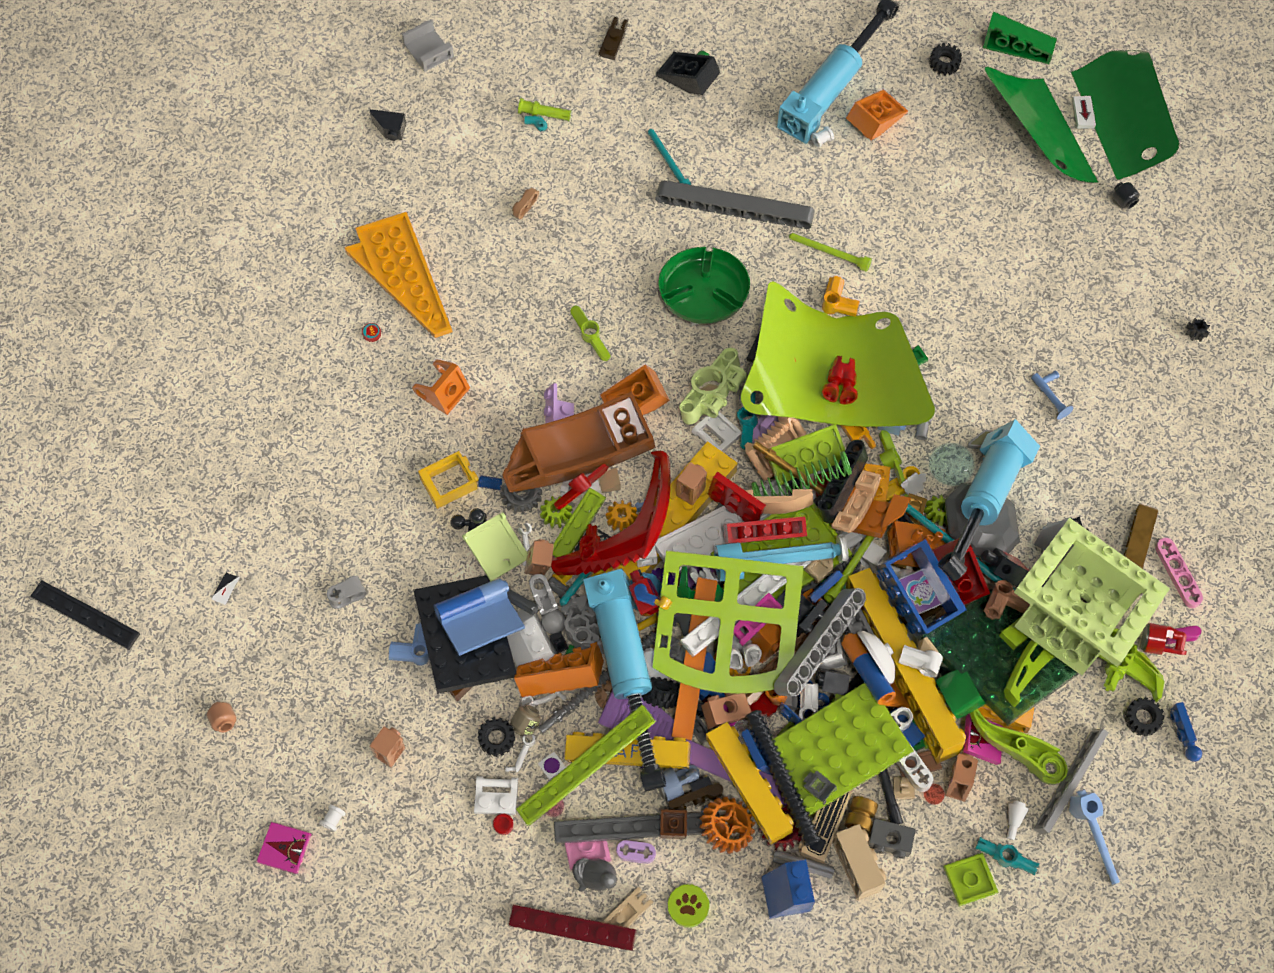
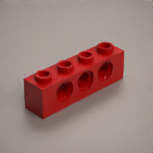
M805 516L723 525L725 544L807 536Z

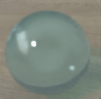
M958 443L940 445L933 451L929 459V468L932 475L939 482L946 485L956 486L965 483L974 472L975 464L972 454L966 447Z

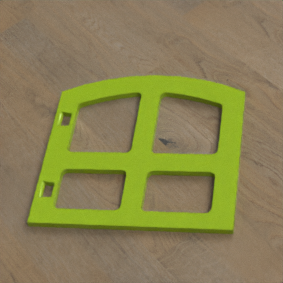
M666 551L661 598L665 596L673 603L667 610L659 607L652 668L678 682L702 690L735 694L773 690L775 681L794 656L804 566ZM686 565L724 570L726 577L723 600L721 602L678 597L677 586L680 567ZM669 572L676 573L674 585H667ZM747 572L785 577L787 581L784 607L782 609L738 604L740 574ZM676 613L717 617L720 619L714 673L709 674L696 670L670 658L673 620ZM737 620L781 626L778 664L775 671L748 676H731L729 674L734 625ZM661 635L668 636L667 648H660Z

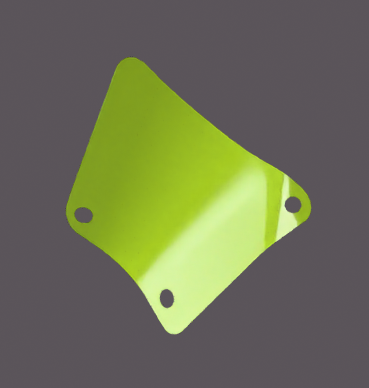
M773 281L768 284L757 353L741 393V402L747 411L757 415L781 416L827 424L863 427L918 425L926 423L933 418L935 414L934 403L904 328L895 314L885 311L857 315L856 317L844 316L834 318L806 305L777 282ZM784 300H791L796 307V311L789 310ZM880 319H890L891 323L888 327L884 329L876 328V323ZM836 356H843L842 363L847 364L849 358L855 359L857 377L854 388L858 392V397L851 404H840L841 385L839 386V395L836 402L828 401L822 394L823 386L829 383V371L833 367ZM754 391H760L763 394L764 398L760 404L751 402L750 397Z

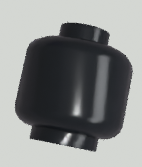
M1121 182L1114 187L1115 191L1112 197L1121 208L1131 209L1139 202L1140 193L1131 182Z

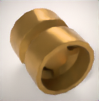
M853 796L850 805L852 812L847 814L844 825L847 828H851L860 824L861 829H865L867 834H870L873 825L871 818L875 817L879 805L868 798Z

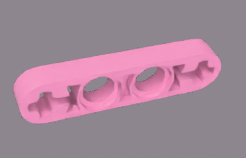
M1169 538L1160 539L1155 547L1156 552L1181 599L1189 608L1198 607L1203 601V595L1175 543ZM1164 544L1165 546H1169V549L1166 550L1162 549L1161 547ZM1169 561H1177L1179 563V568H1172L1169 564ZM1180 577L1186 578L1188 585H1181L1178 579ZM1190 596H1192V597H1195V596H1196L1197 599H1196V601H1194V600H1189V597H1190Z

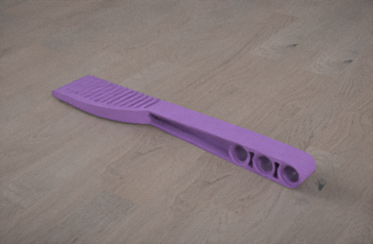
M612 690L598 724L610 729L616 727L630 715L629 700L614 698ZM641 698L642 705L646 707L656 721L648 729L651 740H653V737L659 736L665 737L666 741H674V738L671 737L674 720L664 710L658 708V706L653 707L651 706L652 704H647ZM686 740V742L691 744V765L732 782L713 750ZM762 771L759 772L763 779L766 778L772 787L770 791L773 796H777L782 805L786 806L787 803L784 804L783 801L785 799L784 797L781 798L782 793L778 791L779 786L775 785L776 780H773V776Z

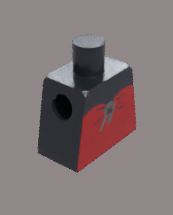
M995 548L993 552L985 550L981 556V560L986 562L988 568L995 575L1016 587L1019 586L1029 572V569L1018 558L998 548Z

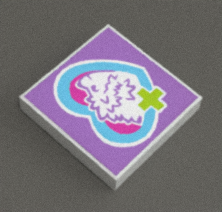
M921 570L899 579L919 614L941 605Z

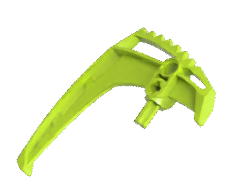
M1115 628L1110 636L1114 638L1119 629ZM1032 639L1018 659L1004 689L1005 697L1013 707H1016L1020 702V693L1030 680L1050 660L1056 657L1044 649L1037 659L1032 662L1030 655L1038 645ZM1133 644L1118 667L1102 655L1098 656L1107 662L1105 667L1107 678L1103 685L1107 692L1109 690L1114 692L1118 681L1123 679L1126 673L1151 690L1155 702L1161 699L1165 683L1163 675L1146 654L1137 650L1138 646L1136 644ZM1025 666L1027 672L1025 673L1024 677L1022 678L1021 682L1017 687V680L1020 676L1023 667Z

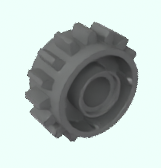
M506 483L501 486L503 491L500 493L501 498H503L502 503L507 505L508 511L514 510V514L521 512L523 515L526 511L531 513L533 507L538 508L537 502L542 501L540 496L542 495V489L540 487L522 490L526 494L519 496L517 493L521 491L510 493Z

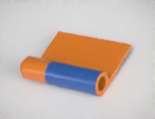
M847 634L843 638L841 646L879 705L891 707H910L895 682L890 684L859 635Z

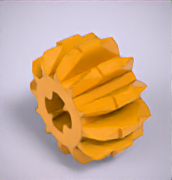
M623 499L621 504L614 501V507L609 506L608 513H606L607 525L612 526L613 531L618 528L620 532L623 531V528L632 525L638 516L636 513L637 508L632 507L631 502L624 504Z

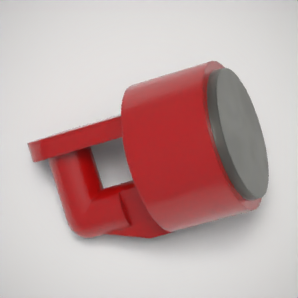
M1148 623L1143 630L1141 649L1143 652L1162 655L1163 652L1186 655L1187 651L1184 650L1187 635L1185 632L1178 631L1171 626ZM1166 639H1175V647L1165 646Z

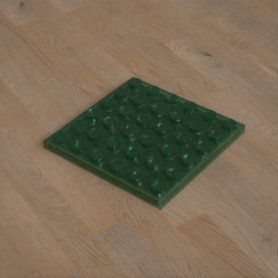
M990 594L966 606L967 610L931 632L922 635L921 639L927 637L938 650V653L943 656L942 662L951 671L959 670L961 674L968 672L985 704L1009 726L1079 675V673L1057 657H1054L1030 680L1020 693V702L1016 707H1013L1006 699L1004 689L1018 659L1031 641V638H1028L1013 650L999 636L1024 613L1006 605L999 619L992 620L986 617L984 609L990 597ZM1039 644L1030 655L1032 662L1044 650ZM1025 666L1023 667L1020 676L1017 680V687L1021 682L1022 678L1024 677L1025 673L1027 672Z

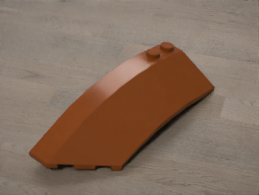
M629 392L572 416L525 429L523 427L521 437L513 449L508 466L504 469L502 476L510 493L550 486L572 480L581 473L585 475L593 473L602 464H606L609 468L656 448L655 441L633 393Z

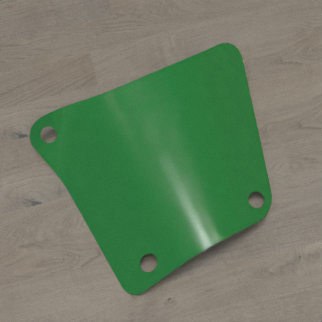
M1109 51L1082 68L1071 72L1080 96H1091L1096 123L1095 131L1116 180L1140 173L1173 157L1177 153L1180 143L1148 51ZM1128 51H1138L1139 54L1130 55ZM985 67L988 77L1049 161L1059 171L1071 178L1083 182L1099 183L1043 78H1018L1002 73L994 68ZM1150 147L1156 148L1157 153L1153 158L1148 160L1142 158L1144 150ZM1056 160L1062 161L1067 166V169L1060 168L1056 164Z

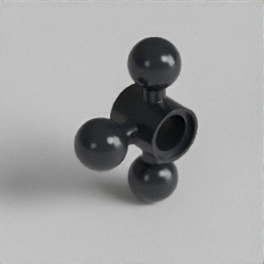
M475 508L471 510L469 519H465L462 515L457 514L451 518L450 524L456 530L468 526L469 532L485 523L487 514L483 510Z

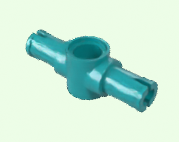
M982 837L979 838L978 844L975 847L976 850L992 856V859L997 860L998 864L1002 867L1019 868L1035 876L1039 863L1023 857L1016 847L1000 843L997 845ZM1002 853H1010L1012 860L1004 859Z

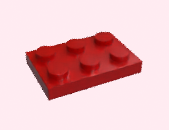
M718 471L713 476L707 493L713 501L724 505L729 512L737 514L744 522L760 521L766 507L763 502Z

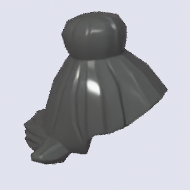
M582 858L573 866L572 872L575 880L580 885L578 888L580 892L586 888L603 891L612 889L617 884L615 867L606 860Z

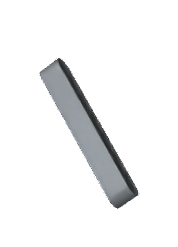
M843 589L775 681L774 689L779 696H797L800 694L863 606L866 596L862 589Z

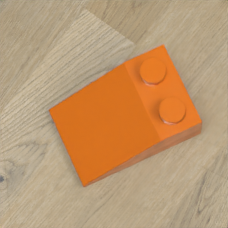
M883 89L855 102L846 119L851 122L852 126L859 129L866 138L873 140L907 114L908 110Z
M646 364L600 394L603 402L606 403L632 392L642 415L655 411L670 401L656 372Z

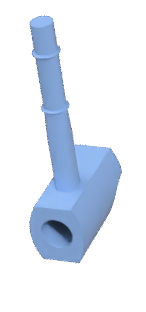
M1085 789L1079 790L1076 795L1070 797L1069 812L1076 819L1088 821L1111 884H1117L1120 881L1096 819L1103 815L1102 802L1095 793L1086 792Z

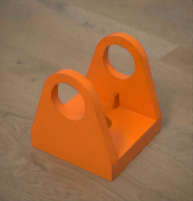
M436 359L433 365L442 376L432 387L414 384L412 389L420 398L448 415L468 392L470 386L458 365Z

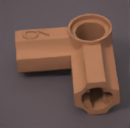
M1000 580L993 588L984 612L986 617L992 620L999 619L1006 605L1024 613L1030 604L1014 593L1015 590H1013V586L1009 582Z

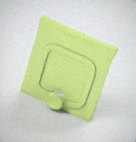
M503 512L462 535L463 540L470 548L490 582L526 561L527 551L509 525Z

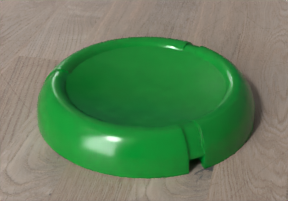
M694 247L683 250L665 263L659 275V291L667 308L677 317L697 324H713L732 317L743 307L750 290V277L743 263L734 255L718 248H712V251H706V247Z

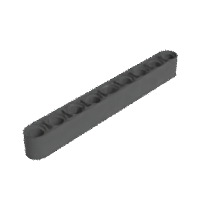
M665 180L659 182L655 198L657 202H664V204L679 207L682 205L681 207L695 210L698 208L701 211L716 212L729 216L734 215V217L745 219L751 218V220L762 222L769 221V223L784 226L786 224V226L801 229L803 227L804 229L811 228L815 212L812 207Z

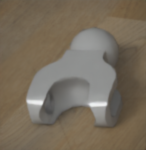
M536 574L531 577L529 585L534 600L539 606L542 627L549 634L562 632L565 628L564 621L566 617L559 611L546 577L542 574ZM542 583L544 587L538 590L535 588V585Z

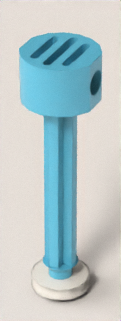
M844 534L842 537L837 535L836 544L830 541V543L742 552L740 543L714 545V556L780 564L833 559L835 556H838L839 563L842 564V561L848 563L849 557L847 540ZM716 569L718 581H725L726 572ZM744 572L740 574V579H744Z

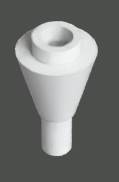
M1013 801V804L1008 803L1009 829L1007 839L1015 840L1017 829L1029 810L1023 802Z

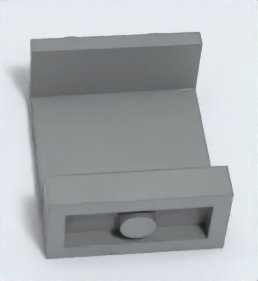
M432 19L402 34L404 45L424 72L454 57L453 46L450 42L446 44L434 30Z

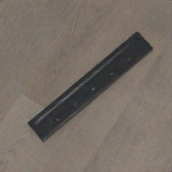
M41 580L30 596L32 599L127 650L131 649L140 636L138 631Z

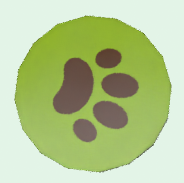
M692 884L681 885L670 894L668 913L677 925L685 928L696 927L707 918L710 909L709 899L700 887Z

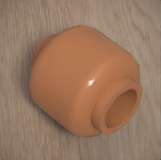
M216 702L207 711V719L214 731L224 733L234 727L237 719L229 703Z

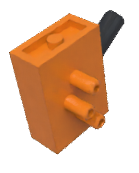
M906 513L897 519L898 521H894L887 532L891 557L925 539L932 550L946 544L941 540L943 537L941 532L937 531L934 534L924 525L914 524ZM909 553L908 557L900 561L899 559L893 563L920 568L912 553Z

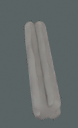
M778 850L774 853L773 862L783 865L788 862L806 860L809 873L826 878L833 877V866Z

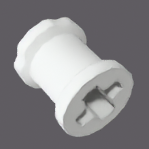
M826 126L822 131L812 133L811 139L814 145L820 148L823 143L833 141L834 134Z
M329 804V810L324 819L320 820L319 824L336 832V826L340 818L345 816L346 813L340 808Z

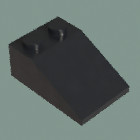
M673 52L656 72V76L687 93L703 95L721 72L714 56Z

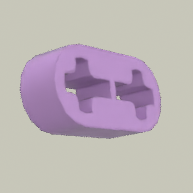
M623 840L617 846V855L624 861L649 864L655 859L656 850L649 843ZM627 845L629 850H633L635 853L628 852L627 856H624L620 849H624ZM645 848H648L649 852L653 854L649 855L648 859H645L644 855L637 853V851L644 852Z

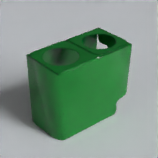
M955 670L936 680L950 710L957 719L986 705L968 672L961 674L959 670Z

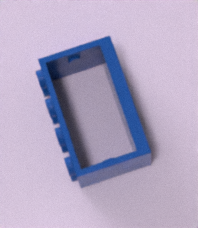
M926 539L911 545L875 567L878 579L884 582L887 587L886 592L888 596L894 599L897 604V612L901 617L904 616L907 621V629L915 636L925 635L967 610L947 575L938 567L939 561ZM909 553H912L946 614L925 625L891 567L892 563L899 559L900 561L908 557Z

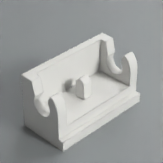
M693 566L688 569L695 583L698 577L718 582L717 576L709 568L703 567V571L700 570L699 573Z

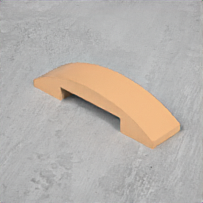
M862 471L855 483L856 489L844 511H839L832 524V528L848 533L857 528L874 499L881 479L880 474Z
M793 489L792 496H754L766 505L763 514L790 513L814 504L812 489ZM745 490L754 496L753 490Z

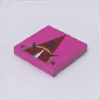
M970 713L967 714L965 722L966 739L963 752L994 765L1001 764L1002 751L997 750L996 747L992 746L982 737L975 727ZM987 720L988 722H990V723H992V724H994V725L1003 727L1002 725H999V724H997V723H994V722H992V721Z
M271 822L257 863L298 874L311 833Z

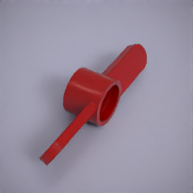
M602 464L588 477L581 473L568 483L571 490L554 503L555 508H564L577 496L585 492L592 486V483L606 473L608 466Z

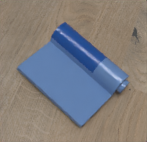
M501 578L434 604L436 616L459 656L525 629V625L508 599L507 592H509V586L505 580L502 581Z

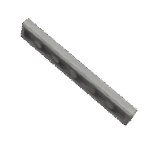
M1104 728L1091 731L1070 766L1067 776L1060 783L1035 825L1034 830L1039 834L1050 833L1107 737L1109 732Z

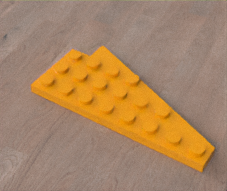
M407 211L356 227L360 243L344 247L346 254L435 338L452 333L451 325Z

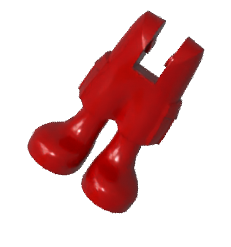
M836 356L833 367L829 371V383L823 386L822 394L828 401L836 402L839 395V386L841 385L840 404H851L858 397V392L854 388L857 377L855 359L849 358L847 364L842 363L843 356Z

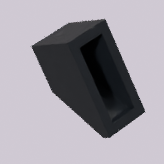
M370 109L371 121L384 138L391 141L403 139L406 127L404 113Z

